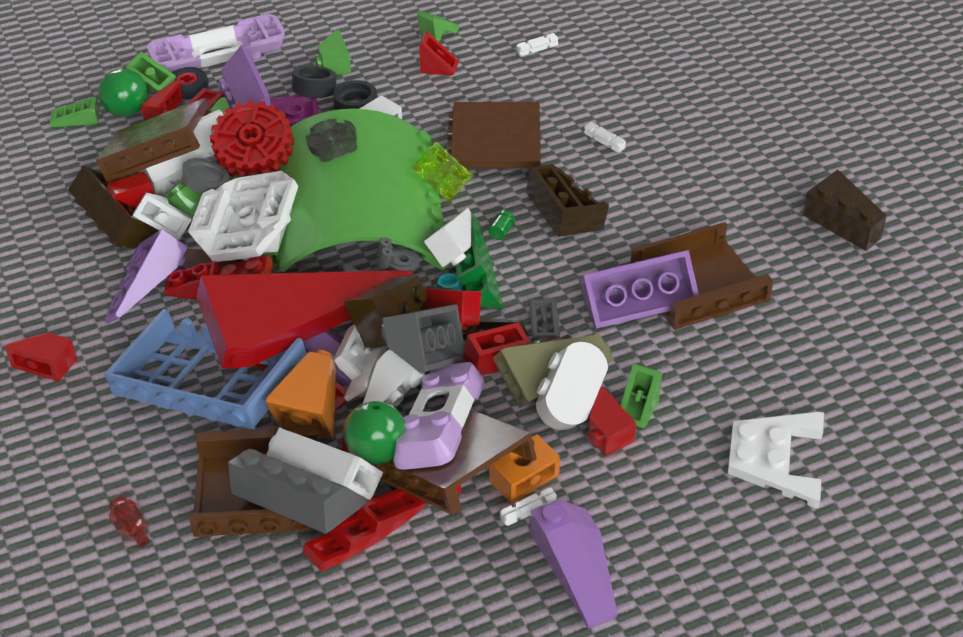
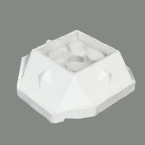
M283 171L235 178L224 183L216 190L211 189L202 194L188 232L209 258L216 262L236 259L247 261L249 258L258 257L261 254L278 252L286 226L291 221L290 214L298 185L293 178Z

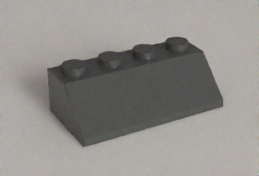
M457 304L383 318L382 335L384 340L387 341V347L419 373L464 360L463 353L465 348Z
M250 448L228 462L231 494L325 534L367 504V498L345 486Z

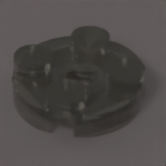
M336 119L320 121L310 128L311 133L309 136L306 135L308 150L313 155L318 156L323 162H329L335 157L354 152L357 149L358 137L356 128L353 123L344 120V123H337Z

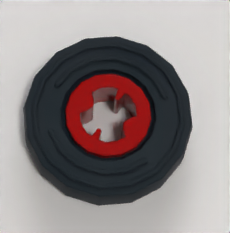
M184 67L172 72L176 76L174 81H179L183 99H193L203 88L208 89L209 87L207 74L200 68Z

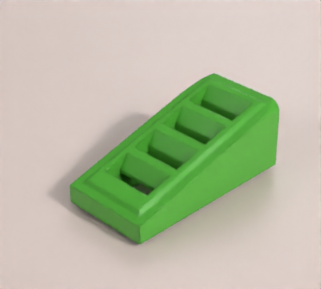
M97 97L87 98L52 109L50 127L98 124L100 109Z

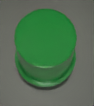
M502 210L498 213L488 229L490 236L496 240H503L509 230L513 228L516 221L515 216L507 210Z

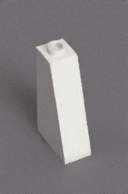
M282 428L278 429L276 435L272 437L269 443L267 456L279 459L282 462L345 486L367 498V500H371L383 474L382 471L358 456Z

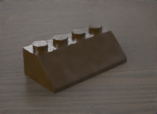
M83 165L68 191L75 198L74 202L86 210L85 214L97 223L96 227L109 237L108 241L119 248L125 246L135 249L140 242L160 231L134 217L133 213L136 208L112 197L107 189V185L110 182L107 183L102 172Z

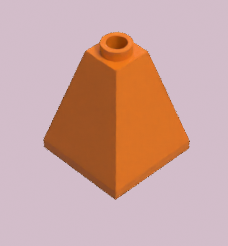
M317 350L316 353L309 351L267 396L265 402L278 427L317 426L319 437L333 440L335 435L336 366L331 353L325 350Z

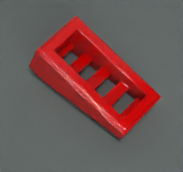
M173 81L141 105L144 121L174 110L183 101L179 81Z

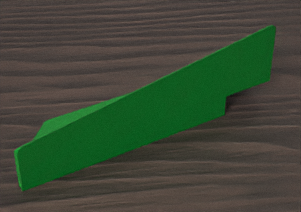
M471 212V247L464 252L466 258L455 265L457 279L462 285L466 284V291L481 292L480 307L504 309L482 226Z

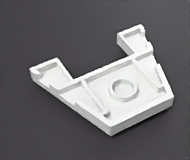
M824 412L733 421L728 474L763 488L765 485H769L781 490L783 496L791 499L796 496L807 500V505L819 508L821 479L789 475L791 436L822 440Z

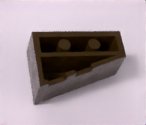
M554 164L530 167L526 193L558 237L604 229L609 204L605 201L599 203L592 198L591 191L587 188L581 190L574 184L575 180Z
M838 169L807 191L803 211L804 217L865 251L881 240L887 216Z
M418 275L390 278L373 286V289L358 294L359 296L344 301L365 348L387 346V341L384 340L382 335L384 317L419 311L428 296Z

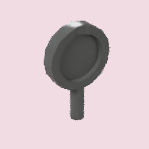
M198 158L189 159L184 162L180 173L182 182L188 188L200 193L211 189L216 190L224 183L229 182L230 178L228 171L221 165L210 160Z

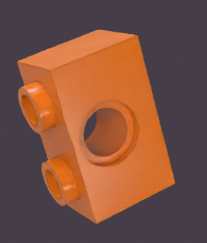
M538 434L532 437L537 457L535 461L527 458L524 459L522 456L510 452L489 466V482L511 504L559 476L560 456Z

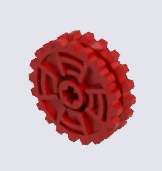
M253 100L247 101L246 105L237 103L234 109L227 108L224 110V116L219 115L216 118L218 124L211 127L213 133L210 135V142L213 144L211 147L215 153L216 162H220L219 165L226 170L228 169L230 176L234 177L237 174L239 177H246L272 171L278 172L281 170V164L287 165L289 162L287 156H292L294 151L291 146L295 145L294 137H291L293 135L292 128H290L289 119L285 118V113L282 110L277 111L275 105L266 106L265 101L254 104Z

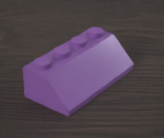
M241 45L221 69L223 78L219 80L221 91L225 93V98L231 109H234L237 103L246 105L247 101L253 100L254 104L265 101L266 106L271 105L270 95L246 45Z
M689 250L578 276L583 300L595 329L670 311L671 303L699 295Z

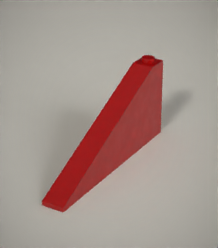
M412 270L204 275L200 279L197 300L221 368L251 367L288 350L297 338L305 342L352 320L344 303L345 300L359 296V293L373 289V286L390 278L412 276L413 272Z

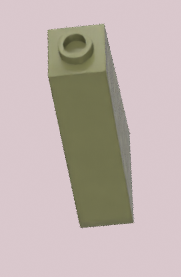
M598 334L514 346L500 350L493 357V360L518 407L521 408L538 399L540 394L537 393V388L544 377L547 378L550 372L548 363L555 352L559 353L576 342H587L596 346L604 354L608 364L613 358L607 342L603 341L601 335Z

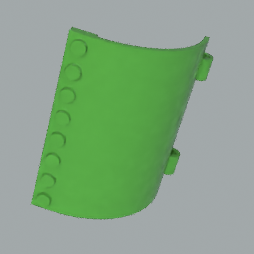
M367 109L328 111L306 118L290 127L293 133L291 137H294L295 145L291 146L294 152L292 156H287L289 160L287 165H280V171L293 178L298 185V189L290 214L291 221L286 226L278 252L261 254V256H270L273 261L272 268L279 266V269L284 272L301 258L325 247L355 241H381L382 238H388L393 244L405 246L422 253L425 261L442 271L450 265L449 263L442 267L424 242L444 225L431 137L426 131L419 130L393 115Z

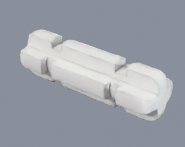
M552 33L546 35V38L542 36L529 40L527 43H519L516 45V52L522 57L529 55V52L532 54L548 48L547 46L549 48L558 45V37Z
M589 122L588 125H585V135L608 148L611 146V149L615 152L620 153L625 149L626 141L621 137H616L615 134L603 127H599L594 122Z
M547 487L539 491V495L534 493L513 503V507L508 505L500 509V519L506 526L518 522L517 518L522 520L530 516L532 509L556 501V493L551 487Z

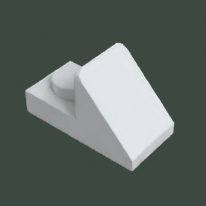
M150 193L144 195L133 213L134 217L158 230L163 229L178 241L192 220L190 215L170 205L168 198Z

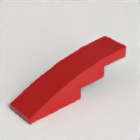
M400 489L368 500L367 504L357 510L356 514L349 516L333 528L329 534L304 543L303 554L323 572L352 558L391 534L424 509L425 503Z

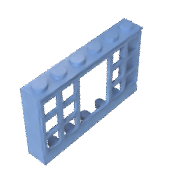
M163 309L104 374L111 392L118 397H125L141 403L184 412L188 415L208 418L212 421L232 424L236 427L255 429V426L269 410L265 402L267 396L307 353L303 340L297 338L288 350L260 362V364L269 365L260 377L245 374L250 367L239 368L216 398L178 390L176 388L207 352L216 353L206 325L202 328L203 335L198 334L192 320L184 318L179 324L180 329H176L169 311ZM165 342L178 345L170 356L156 353ZM186 347L200 350L191 361L177 358ZM150 359L163 362L155 373L141 370ZM171 364L185 367L176 379L162 375ZM135 376H137V377H141V378H145V379H149V380H148L147 382H145V381H141V380H137V379H133V378H134ZM239 380L254 383L245 395L230 392ZM157 381V382H161V383H165V384H170V385H169V387H166V386H162V385H158V384H154V383ZM224 398H227V399L239 401V403H238V404H235V403L223 401V399H224Z

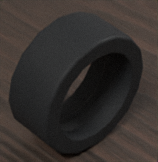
M298 67L292 72V90L300 96L309 98L329 97L333 95V91L336 88L337 75L334 71L325 67Z
M351 80L344 82L333 91L334 110L360 109L378 98L377 89L366 81ZM355 98L365 99V100L360 101V102H348V101H347V100L355 99Z

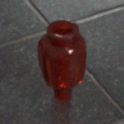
M124 496L113 499L109 504L111 510L109 518L115 528L124 537L134 539L139 547L146 546L150 542L145 533L147 521L138 505Z

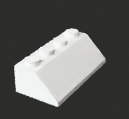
M221 110L202 117L193 131L200 144L199 149L139 171V173L144 172L150 180L154 195L163 196L182 182L180 178L182 166L189 159H206L220 164V162H216L215 153L211 147L213 144L210 142V135L213 134L211 131L212 125L218 124L216 118L219 115L224 116Z

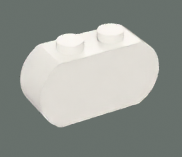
M576 342L559 353L555 352L548 363L550 372L547 378L544 377L537 388V393L540 394L536 402L538 415L546 425L557 430H567L587 420L608 370L606 358L596 346L587 342Z

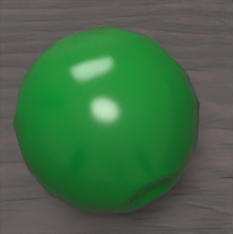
M115 69L108 72L101 80L98 88L101 105L108 113L118 117H130L137 114L141 110V105L148 97L147 85L138 73L129 69Z
M381 401L360 404L346 419L343 432L345 445L352 455L358 456L370 464L387 463L393 460L396 440L405 433V420L400 412L391 404Z

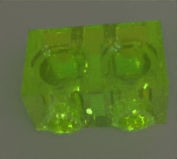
M437 142L412 167L416 173L448 202L473 177L464 166Z

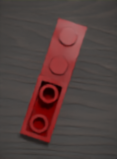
M269 255L236 264H229L225 267H220L216 261H211L183 270H175L168 275L164 292L168 296L197 300L201 276L271 274L273 261Z

